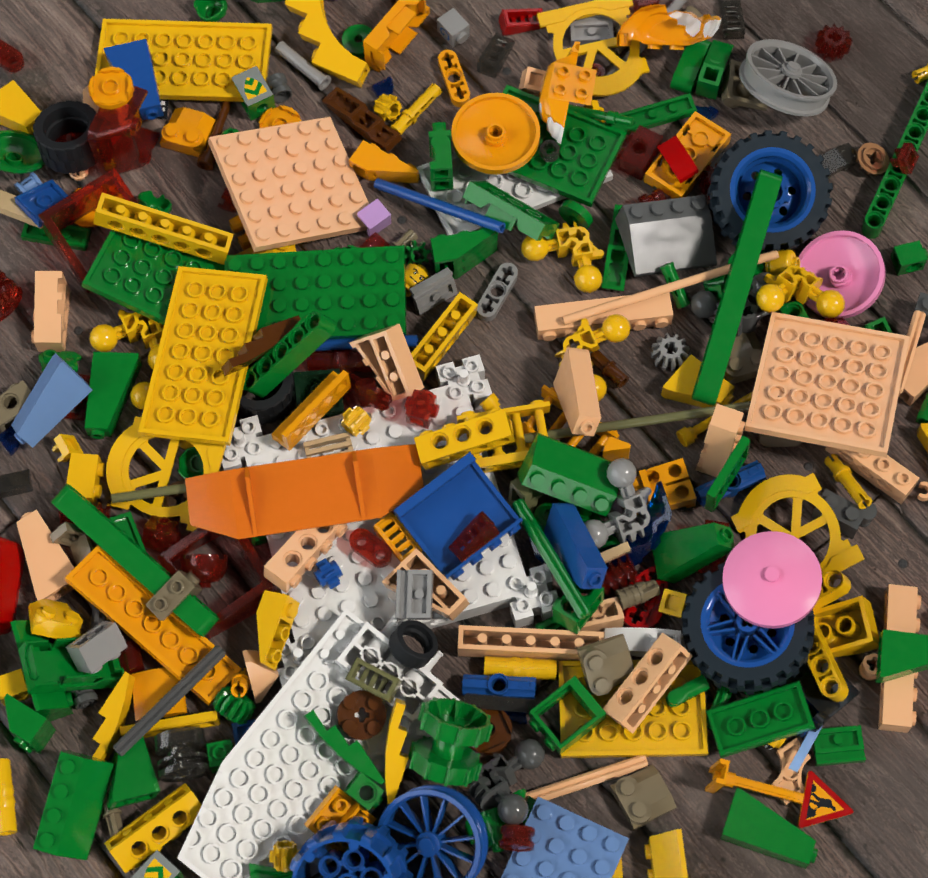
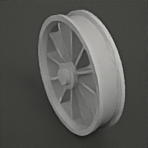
M764 39L754 42L748 48L746 59L739 68V76L743 85L755 98L775 110L790 115L815 116L822 113L827 108L830 97L837 88L836 76L827 63L811 51L783 40Z

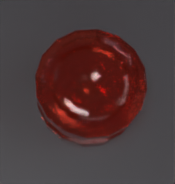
M515 824L500 826L502 840H499V848L517 852L534 850L532 837L535 836V829L533 827Z

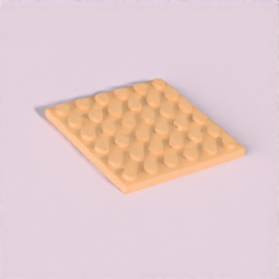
M331 117L209 137V146L254 252L367 230V227L358 218L357 213L369 205V202L354 169L349 166V157Z
M772 312L745 424V431L887 458L910 336Z

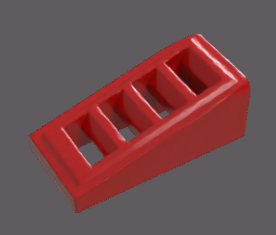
M542 8L502 9L498 19L502 35H514L546 28L540 27L537 13L543 12ZM533 16H536V22H534Z

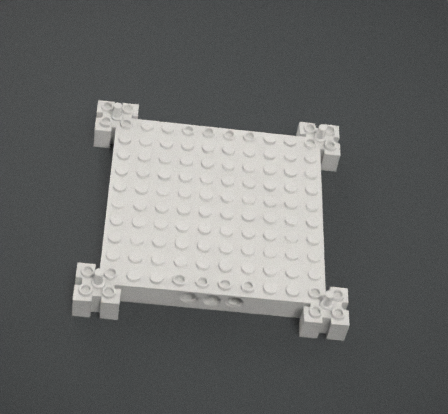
M480 354L462 359V366L455 367L453 362L435 366L438 388L416 393L396 401L391 400L362 408L371 417L372 421L369 423L370 428L364 435L359 433L355 437L349 433L353 451L415 444L414 438L424 431H436L449 423L457 424V416L466 411H474L472 404L475 410L481 409L482 407L479 404L491 395L492 391L488 379H485V369ZM340 414L319 420L290 451L275 441L271 434H262L257 415L239 420L241 426L234 428L231 445H226L222 459L223 469L225 471L307 458L303 442L347 432L341 425L343 416ZM467 434L461 435L459 441H466ZM440 441L437 447L445 446L447 441ZM348 447L334 450L328 453L313 455L311 457L324 456L332 453L348 450ZM487 451L479 453L483 458L488 457ZM459 460L425 470L420 462L423 485L426 486ZM485 473L499 491L494 473ZM382 518L347 523L348 529L341 538L337 537L332 542L331 549L325 555L322 553L317 559L318 562L324 558L329 562L336 561L343 573V576L339 577L341 584L333 589H330L327 585L322 588L313 574L314 571L318 570L315 565L311 571L307 570L302 575V580L296 588L291 587L287 593L281 590L282 594H287L300 603L298 613L291 626L295 642L291 643L289 638L286 640L281 660L277 665V668L283 667L277 669L282 687L346 608L364 623L368 622L378 631H382L392 616L395 615L396 592L386 588L382 581L401 562L374 532L373 526ZM391 524L389 527H387V528H386L385 530H383V531L386 532V531H387L388 529H390L393 525ZM323 528L318 530L321 533L328 532V530ZM296 531L266 535L272 557ZM396 531L389 539L392 540L399 532ZM507 533L500 539L503 543L493 551L488 548L481 553L483 558L472 566L468 563L462 569L465 572L454 581L451 577L448 579L470 603L453 621L432 611V620L416 621L433 629L510 607L514 627L520 628L533 624L534 616L541 615L542 621L552 617V605L558 598L556 590L549 592V590H552L553 580L546 564L530 568L529 576H526L514 536L510 537ZM402 539L400 542H398L395 545L396 548L403 544L406 540ZM305 545L302 548L310 550L313 547L310 545ZM407 547L401 554L405 555L412 547ZM422 550V554L431 562V560L427 557V555H426V554L424 553V551ZM296 562L287 563L291 567L298 565ZM397 620L393 626L395 627L400 620Z

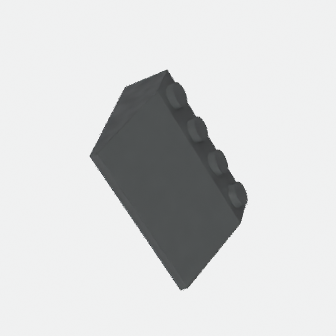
M705 195L626 204L621 207L615 218L634 277L662 273L660 267L670 262L674 263L676 271L717 265L712 217Z

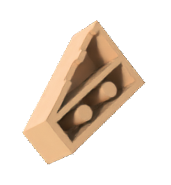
M35 271L34 330L31 331V342L35 344L38 352H44L45 350L62 352L66 349L71 290L62 271Z
M400 324L363 335L349 342L352 348L356 347L362 355L364 364L366 366L369 365L377 375L376 380L392 401L411 396L424 388Z
M720 404L716 405L696 471L714 477L718 476L742 437L746 422L742 421L743 412Z
M417 548L382 581L386 588L396 592L397 570H433L432 611L453 621L470 604L467 598Z

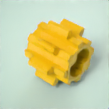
M392 94L378 96L379 98L374 101V112L383 118L384 121L397 119L396 117L400 116L402 109L401 103L397 101V96Z
M355 406L353 409L349 407L342 414L343 420L341 425L352 436L356 437L359 433L364 435L370 428L371 417L361 407Z
M292 840L275 842L273 850L269 851V862L273 863V868H276V871H292L289 867L290 863L300 850L297 849V843L295 844Z

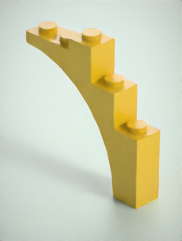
M285 0V5L290 12L305 18V20H301L298 27V34L302 40L318 46L313 51L311 57L314 67L361 88L370 68L365 61L352 55L334 37L327 22L324 0Z

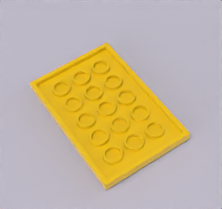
M690 659L633 734L606 713L605 720L561 754V758L708 756L705 692L677 707H670L666 703V697L670 691L701 676L700 670L697 666L693 665ZM632 660L634 668L640 660ZM558 661L559 688L576 676L587 689L580 661ZM621 685L613 687L605 695L592 694V697L603 709ZM571 693L559 701L560 742L562 743L592 719Z

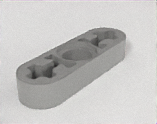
M503 263L499 266L478 302L477 316L482 321L488 322L495 319L516 283L518 269L514 264ZM511 271L512 273L511 275L507 276L505 283L502 282L504 279V273ZM499 287L504 293L496 297L491 294V291ZM490 300L492 302L491 312L488 311L485 314L483 313V308L486 309Z

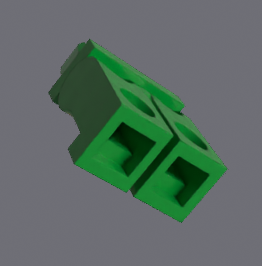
M446 122L432 123L433 131H428L430 158H432V162H429L431 191L453 190L451 130H446Z

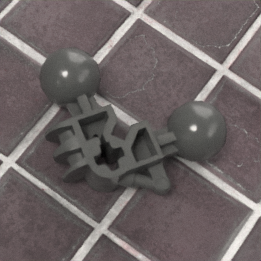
M761 272L753 277L750 287L752 293L748 294L737 336H740L742 333L753 332L762 317L768 314L771 315L772 312L768 313L761 310L756 302V293L761 286L768 284L764 281V277L769 272ZM703 290L697 292L692 297L690 306L694 315L699 318H710L714 314L716 315L719 301L714 293Z
M526 739L516 746L514 757L508 761L499 753L493 754V760L482 766L478 781H473L470 785L469 794L474 797L483 811L497 807V814L505 824H521L527 818L529 812L528 804L519 794H512L509 786L518 782L514 772L520 768L535 769L543 763L545 758L544 747L535 739Z

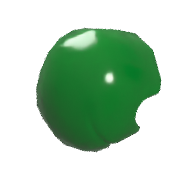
M226 0L194 1V8L203 22H218L226 15L228 8Z
M144 191L137 195L138 204L169 214L172 211L171 201L166 199L163 194L159 198L154 197L152 191Z
M195 447L186 449L178 458V473L184 479L203 475V462L199 452Z

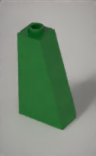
M93 352L89 383L92 391L88 394L84 427L91 438L104 439V437H112L142 367L139 353Z
M709 523L650 536L657 579L674 584L730 553L735 547L731 527L718 523Z
M736 788L720 837L721 840L804 869L808 867L809 863L814 864L818 849L814 848L816 840L742 789Z

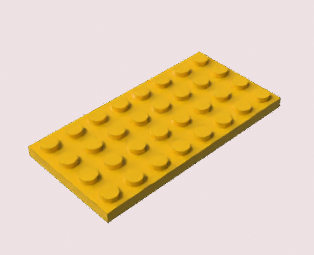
M103 19L95 75L100 69L111 67L104 48L147 39L160 99L244 102L232 81V77L257 66L266 81L273 27L272 24Z
M178 266L138 433L140 436L231 445L248 366L227 376L224 375L221 367L229 359L238 356L237 352L245 343L254 341L252 337L256 334L268 282L267 275Z

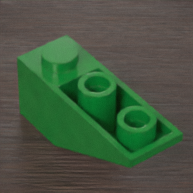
M713 39L697 80L696 95L716 100L734 45Z

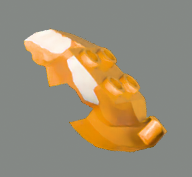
M665 4L649 5L637 10L623 23L617 34V46H630L633 39L643 44H648L647 49H662V45H669V50H684V46H690L712 38L719 29L722 18L717 15L711 16L710 14L698 17L691 11L675 10L668 13Z
M576 41L567 57L558 59L547 67L539 96L538 108L540 117L547 123V131L551 134V137L557 140L560 145L569 102L591 106L597 73L595 69L576 66L580 42Z

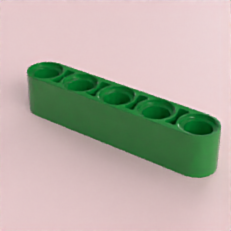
M318 311L310 312L247 370L243 390L260 398L265 397L331 337L336 327L334 320Z

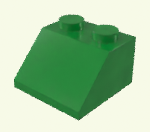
M6 694L4 700L9 731L15 736L13 741L29 754L35 751L40 755L56 729L47 718L9 694Z

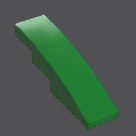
M615 204L601 289L624 292L629 259L615 220L623 205Z
M313 710L303 716L318 737L339 758L357 772H362L378 785L385 782L358 740L348 745L336 725L326 730Z

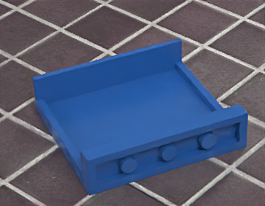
M471 452L403 502L393 512L434 566L447 579L451 577L453 581L465 572L462 568L468 563L473 566L483 558L481 553L488 548L493 551L503 542L500 539L508 533L511 537L521 529L519 524L523 521L478 466Z

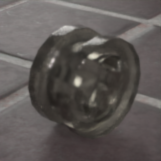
M545 140L540 146L541 159L545 162H554L558 159L560 152L559 144L554 140ZM548 148L553 149L551 154H547Z

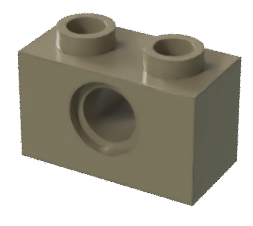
M23 380L11 385L6 392L0 395V430L4 435L13 429L11 424L31 393V390ZM17 403L14 408L8 409L10 404Z

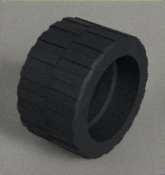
M61 101L48 106L35 119L33 134L41 158L46 166L53 169V171L64 174L78 173L93 167L102 158L105 152L106 141L98 114L90 105L80 101ZM67 133H84L79 138L69 142H56L59 137Z
M258 360L248 365V369H250ZM293 371L282 381L279 391L266 400H250L242 395L237 415L242 419L257 415L261 425L276 422L280 418L282 419L290 412L296 401L297 387Z

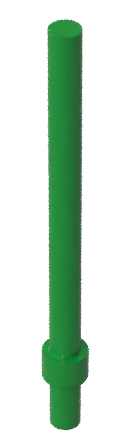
M568 105V109L590 118L606 121L607 124L616 125L618 123L627 126H633L634 124L633 117L619 115L615 111L609 110L604 112Z

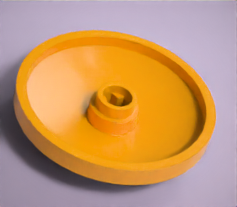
M487 93L474 97L458 110L451 128L452 144L458 157L470 168L486 174H505L523 167L532 159L540 142V125L535 112L523 100L505 93Z

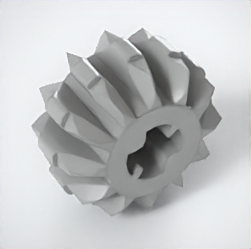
M667 332L665 339L660 336L657 337V343H653L651 347L653 350L651 358L656 359L655 366L663 365V372L667 367H670L671 371L674 372L676 366L680 367L689 357L687 353H689L690 348L685 345V338L678 340L677 333L674 337H670Z

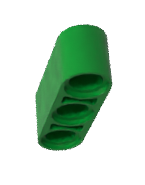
M705 40L685 47L672 77L671 89L686 94L692 93L712 42Z

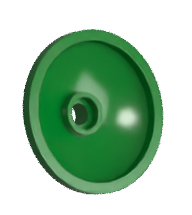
M15 130L0 131L1 171L12 174H27L45 165L33 135Z

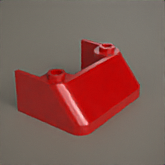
M0 537V634H7L12 630L10 622L15 621L25 554L19 543Z

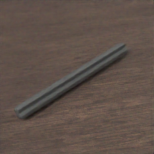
M215 646L113 746L114 750L120 756L128 752L225 656V651L220 646Z

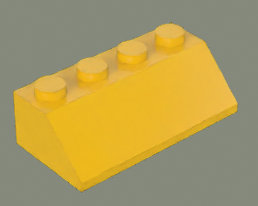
M676 829L650 836L648 844H644L646 860L650 859L651 869L647 870L648 878H688L682 830Z

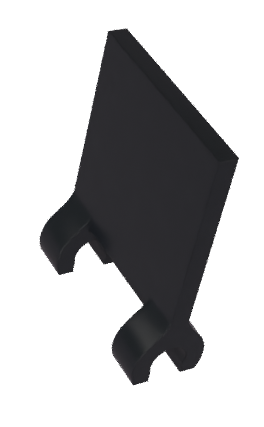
M828 663L822 665L821 673L827 670ZM811 670L798 680L800 681L807 704L817 713L813 717L816 728L812 729L814 732L818 731L831 717L859 695L860 692L845 677L849 692L847 698L841 702H834L821 693ZM838 684L832 686L831 694L838 690Z

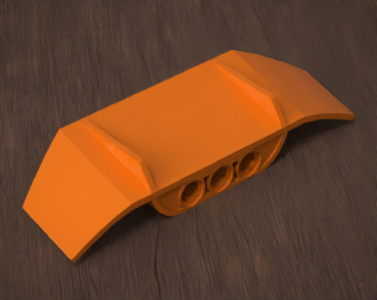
M416 444L364 449L237 468L185 478L190 525L238 540L382 518L424 487Z

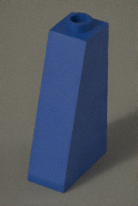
M147 39L104 48L109 65L111 67H119L131 76L134 92L130 100L142 120H153L164 116Z
M552 503L544 529L545 536L570 577L580 589H601L608 567L574 504Z

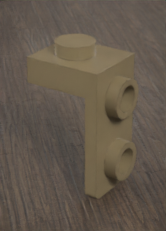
M70 522L62 523L50 534L52 543L70 546L76 566L93 550L90 537L77 525Z
M178 570L146 603V606L160 621H164L189 594L197 596L203 590L198 585L200 580L192 572L186 573Z

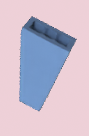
M56 353L50 359L11 424L16 432L14 437L21 444L28 443L32 448L92 391L88 383Z

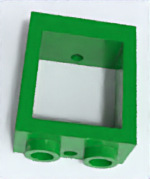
M574 676L530 710V720L528 722L535 732L538 733L540 731L545 736L544 742L552 752L556 750L560 755L605 720L606 712ZM571 693L592 719L561 743L540 716Z

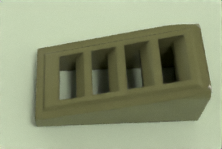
M356 657L345 678L347 681L389 703H392L402 684L399 678ZM362 666L365 667L359 680L355 679ZM370 671H373L374 674L369 684H365ZM379 676H382L383 679L378 689H374ZM388 681H391L392 684L387 694L382 693Z

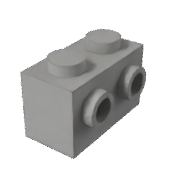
M102 621L66 648L78 672L94 674L103 668L102 665L106 662L118 658L121 655V651L128 646L116 622Z

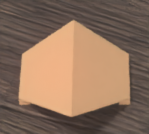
M244 650L242 652L255 702L260 703L278 678V670L276 668V671H273L260 663L259 651Z

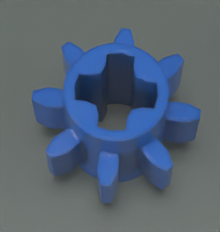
M324 558L316 563L318 570L314 571L313 574L322 588L327 585L330 589H333L341 584L339 577L343 576V573L335 560L329 562Z

